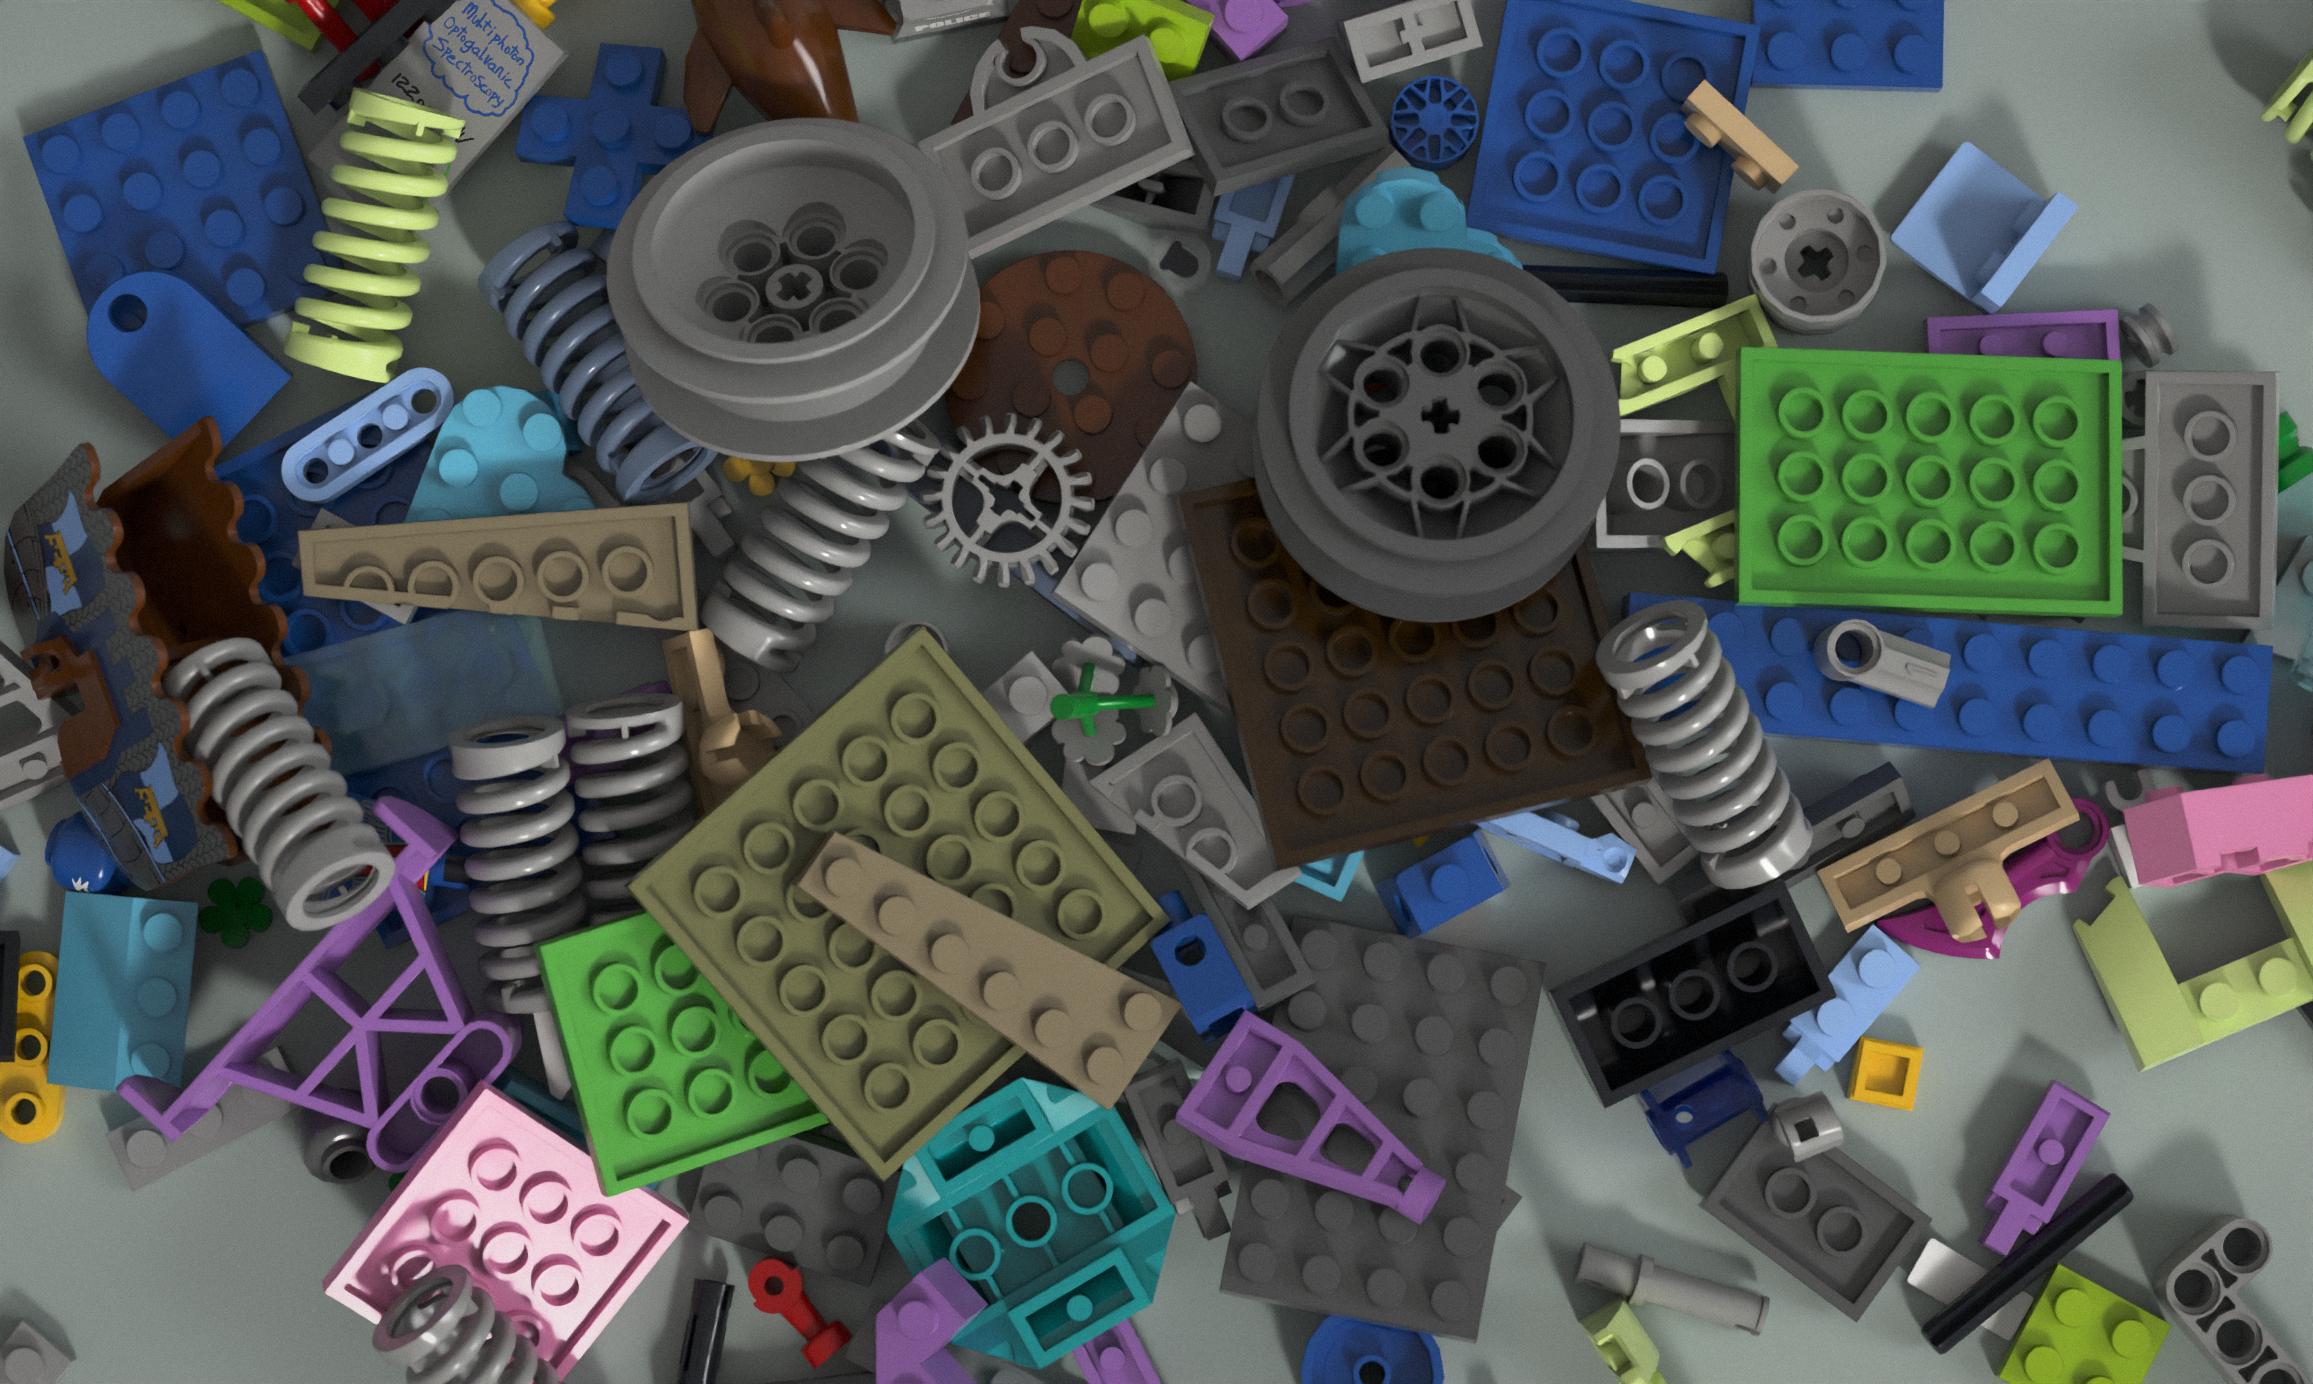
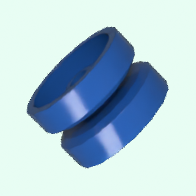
M1332 1315L1323 1320L1307 1342L1300 1371L1301 1384H1363L1359 1377V1371L1361 1368H1367L1370 1362H1374L1383 1369L1381 1376H1384V1380L1381 1384H1443L1444 1380L1440 1348L1432 1335Z

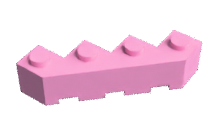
M2255 774L2232 781V786L2184 792L2182 786H2170L2145 793L2146 803L2123 809L2139 885L2172 888L2226 872L2256 876L2313 860V774L2271 780L2270 774Z

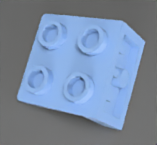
M1963 142L1890 235L1889 241L1980 313L1992 315L2003 306L2079 206L2059 191L2046 201L1973 144Z

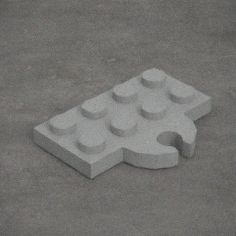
M1035 26L1020 28L1022 40L1034 48L1037 56L1033 70L1022 78H1012L1010 65L1013 54L1005 43L997 39L988 47L975 67L971 83L970 98L973 116L917 142L920 151L943 172L958 196L966 222L968 253L971 260L1195 155L1154 45L1147 36L1143 34L1089 60L1079 45L1055 29Z
M2146 371L2145 434L2122 439V483L2129 490L2131 497L2129 508L2122 514V559L2143 563L2142 627L2273 630L2276 627L2280 371Z

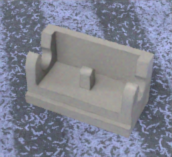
M1403 0L1336 21L1340 36L1346 42L1351 58L1349 64L1359 78L1360 83L1483 46L1470 0Z

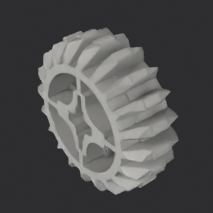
M1015 413L1006 414L1004 420L1005 433L995 434L990 416L981 417L980 427L984 437L975 441L965 426L959 427L956 433L965 448L957 453L950 445L941 443L938 453L944 460L950 463L948 469L944 470L937 466L928 465L925 470L926 477L942 484L941 490L928 489L920 493L922 503L940 505L941 510L940 512L925 516L922 519L924 527L926 529H936L945 526L947 529L946 533L937 537L933 542L935 550L940 553L956 544L960 549L952 557L950 562L951 568L958 572L965 567L970 558L976 560L977 564L973 570L972 579L979 584H982L987 578L989 567L998 568L997 581L1000 588H1009L1011 582L1010 569L1021 568L1022 579L1026 586L1034 585L1035 574L1031 565L1038 561L1042 562L1046 572L1051 576L1059 572L1058 565L1050 554L1058 548L1065 556L1073 559L1078 553L1075 545L1065 538L1068 531L1079 536H1088L1090 532V525L1082 520L1073 518L1074 512H1089L1095 509L1093 498L1075 496L1074 490L1086 488L1092 484L1091 474L1089 472H1081L1070 476L1068 471L1082 460L1081 452L1078 449H1073L1059 457L1055 452L1062 446L1065 440L1064 433L1056 430L1044 444L1038 440L1043 426L1042 420L1038 418H1032L1026 435L1018 434V420ZM999 450H1019L1032 454L1026 463L1022 462L1014 472L1007 475H995L975 463L980 457ZM1047 467L1053 471L1062 492L1061 509L1055 525L1044 518L1042 513L1031 503V493L1039 482V477ZM961 477L968 481L984 498V508L975 521L976 525L967 536L959 527L954 510L955 492ZM982 481H986L993 488H1000L1005 492H1009L1014 486L1020 488L1019 501L1025 513L1034 521H1030L1020 512L1016 514L1009 509L1004 511L1001 516L995 514L996 500L990 488L983 484ZM1009 526H1019L1041 540L1028 549L1013 553H1001L983 548L990 538L993 539L999 531Z

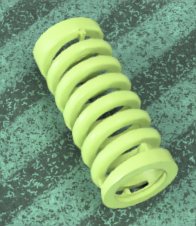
M354 87L348 106L349 112L346 122L364 127L367 121L408 140L345 131L340 135V147L347 152L378 163L401 174L337 164L332 167L330 173L331 180L334 183L367 195L392 207L329 197L322 202L321 210L329 218L361 229L386 241L317 231L313 236L312 243L318 250L335 255L378 274L308 264L304 269L303 276L309 283L332 290L372 308L300 297L296 300L294 309L298 315L324 323L366 342L340 340L338 336L329 332L327 337L308 334L310 325L292 321L282 352L291 358L325 370L364 380L389 383L396 378L395 371L398 359L401 357L404 349L401 340L389 330L407 327L411 323L413 316L410 307L397 297L416 294L419 292L422 283L421 277L405 264L425 261L428 259L431 250L430 244L422 236L411 230L432 229L437 226L440 217L439 211L420 197L441 196L446 193L449 184L448 178L441 171L426 163L445 164L452 162L456 158L457 146L446 136L459 139L466 119L419 103ZM430 128L442 129L441 134Z

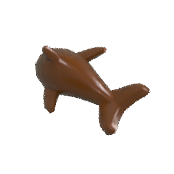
M691 0L698 28L685 58L683 100L695 133L711 136L733 86L767 121L791 118H828L860 123L846 59L837 29L893 36L897 22L878 0Z

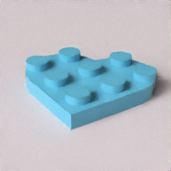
M1412 167L1384 169L1376 173V180L1362 186L1353 197L1350 194L1345 199L1338 225L1334 277L1368 259L1391 252L1415 248H1449L1476 252L1503 260L1523 270L1520 260H1516L1509 249L1498 243L1497 236L1491 232L1467 227L1463 202L1461 199L1458 201L1452 190L1439 183V177L1433 172Z
M500 385L474 390L453 407L441 426L404 522L599 507L589 495L590 492L586 486L565 473L569 445L565 439L563 424L554 413L551 404L528 389Z

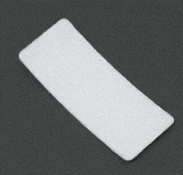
M1932 1238L1926 1244L1907 1281L1938 1301L1949 1305L1989 1271ZM2021 1291L1983 1322L1981 1326L2005 1340H2011L2030 1308L2033 1296L2025 1291Z

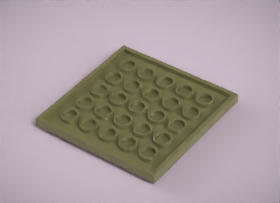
M924 626L916 627L624 885L862 1161L882 1181H885L1025 1052L792 885L830 831L838 832L1114 970H1117L1171 921L1168 915Z

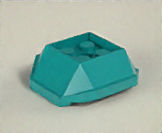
M1020 1077L957 1114L903 1164L886 1231L913 1278L925 1268L945 1257L988 1304L950 1341L951 1344L1040 1370L1153 1304L1176 1210L1170 1203L1115 1105L1109 1111L1097 1105L1078 1090ZM1027 1202H1035L1042 1205L1050 1215L1051 1223L1048 1231L1036 1238H1029L1020 1234L1013 1222L1015 1210Z

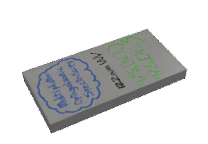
M456 0L431 25L424 21L408 39L410 44L392 62L384 67L366 88V90L419 103L466 119L459 139L446 136L457 146L456 158L452 162L445 164L426 163L441 171L449 181L447 191L443 195L420 197L435 208L570 55L513 0ZM348 109L307 156L330 179L331 169L337 164L401 174L343 150L340 147L339 139L340 135L345 131L401 140L408 139L367 121L364 127L346 122ZM430 128L441 134L442 129ZM338 185L355 202L392 207L367 195Z

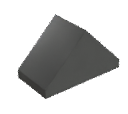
M1183 160L1089 205L1150 229L1206 232L1215 197L1210 193L1194 162Z

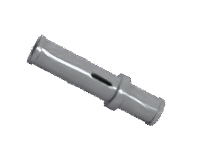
M1586 1242L1583 1243V1247L1579 1251L1573 1273V1282L1584 1283L1627 1296V1303L1641 1307L1645 1301L1699 1319H1705L1749 1332L1756 1337L1763 1330L1770 1304V1298L1767 1296H1758L1707 1279L1654 1265V1258L1640 1254L1638 1259L1594 1247Z

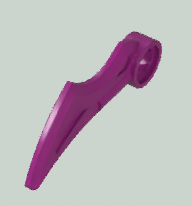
M2071 798L2077 811L2083 812L2092 824L2091 836L2084 845L2077 848L2066 846L2060 840L2057 831L2031 843L2003 863V869L2019 897L2021 909L2032 901L2047 895L2075 893L2092 857L2096 856L2104 848L2109 836L2107 817L2095 802L2085 798ZM1934 902L1875 921V926L1879 930L1901 942L1934 953L1974 959H1999L2003 937L2008 928L2006 926L2001 931L1997 930L1983 902L1974 906L1983 924L1982 928L1987 937L1968 943L1959 942L1951 936Z

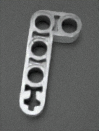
M2232 1214L2221 1215L2211 1220L2167 1257L2155 1270L2152 1280L2153 1293L2159 1304L2227 1384H2259L2263 1375L2274 1369H2278L2284 1377V1384H2313L2236 1294L2237 1291L2266 1267L2271 1259L2273 1246L2268 1231L2260 1223ZM2242 1228L2249 1237L2250 1246L2248 1253L2243 1259L2237 1262H2230L2224 1254L2223 1244L2225 1237L2234 1229ZM2187 1270H2194L2201 1281L2199 1295L2195 1300L2181 1304L2175 1296L2174 1285L2176 1279L2181 1273ZM2235 1319L2242 1328V1341L2237 1349L2230 1353H2222L2216 1340L2218 1329L2228 1320Z

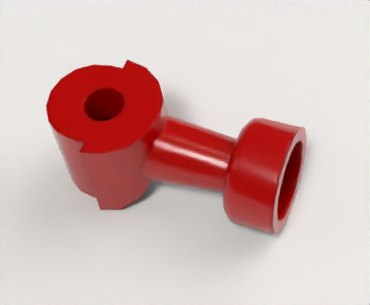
M767 1256L760 1260L750 1271L748 1288L752 1296L757 1300L753 1305L765 1313H779L807 1340L801 1347V1354L814 1369L823 1364L853 1337V1334L839 1319H834L828 1324L824 1321L804 1292L805 1273L800 1265L794 1267L790 1261Z

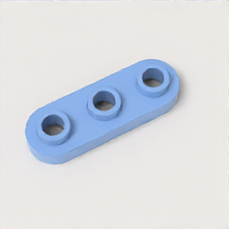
M419 367L404 372L292 445L286 452L281 466V474L285 486L293 495L307 503L324 504L336 499L438 433L453 407L458 403L453 385L444 375L431 368ZM423 392H433L437 400L435 408L429 413H418L415 409L417 396ZM371 426L379 427L382 431L381 443L375 448H364L361 443L363 431ZM323 461L328 466L326 479L321 483H311L307 477L308 468L314 462Z

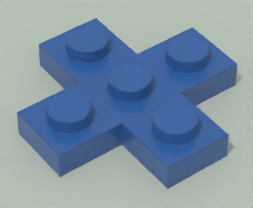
M601 43L589 99L534 95L524 107L515 152L521 162L574 167L564 210L566 220L573 223L574 226L616 230L625 211L640 191L643 174L657 175L668 164L687 151L714 138L716 125L711 136L698 135L695 133L687 109L658 106L667 64L662 48Z

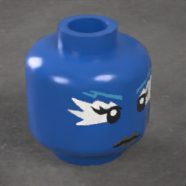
M82 811L74 813L68 819L60 820L54 826L47 840L45 861L51 867L53 878L58 885L74 892L121 895L129 886H136L113 863L87 825Z

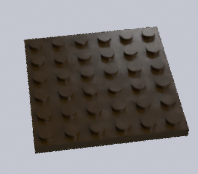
M1389 448L1364 453L1369 462L1376 466L1385 467L1397 461L1395 454ZM1486 448L1478 452L1481 462L1489 468L1504 469L1511 465L1508 456L1499 449ZM1255 478L1183 493L1177 496L1175 504L1274 872L1647 784L1653 778L1645 757L1644 745L1632 733V717L1620 710L1617 704L1618 691L1605 681L1596 662L1595 655L1598 646L1610 631L1585 540L1571 560L1556 576L1539 590L1500 611L1454 622L1429 623L1406 621L1360 608L1337 596L1310 576L1287 552L1275 534L1262 507ZM1430 478L1421 482V488L1425 494L1433 499L1443 500L1454 495L1452 487L1443 479Z

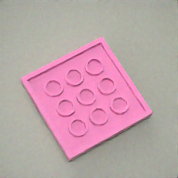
M481 1079L322 1280V1285L326 1294L373 1323L378 1324L389 1306L421 1277L443 1266L460 1264L469 1271L472 1278V1286L482 1288L492 1297L495 1310L505 1313L513 1320L517 1334L523 1335L534 1344L538 1358L551 1363L557 1371L559 1381L562 1382L686 1226L689 1219L685 1210L646 1185L610 1198L601 1195L588 1147ZM437 1289L418 1302L417 1306L443 1293V1291ZM489 1333L486 1340L493 1337V1333ZM511 1356L509 1362L514 1361L515 1357Z

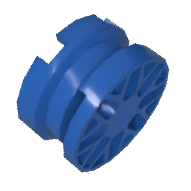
M1438 75L1418 78L1405 86L1393 103L1388 123L1391 145L1413 168L1430 172L1448 169L1463 160L1473 145L1479 124L1477 104L1468 89L1452 78Z

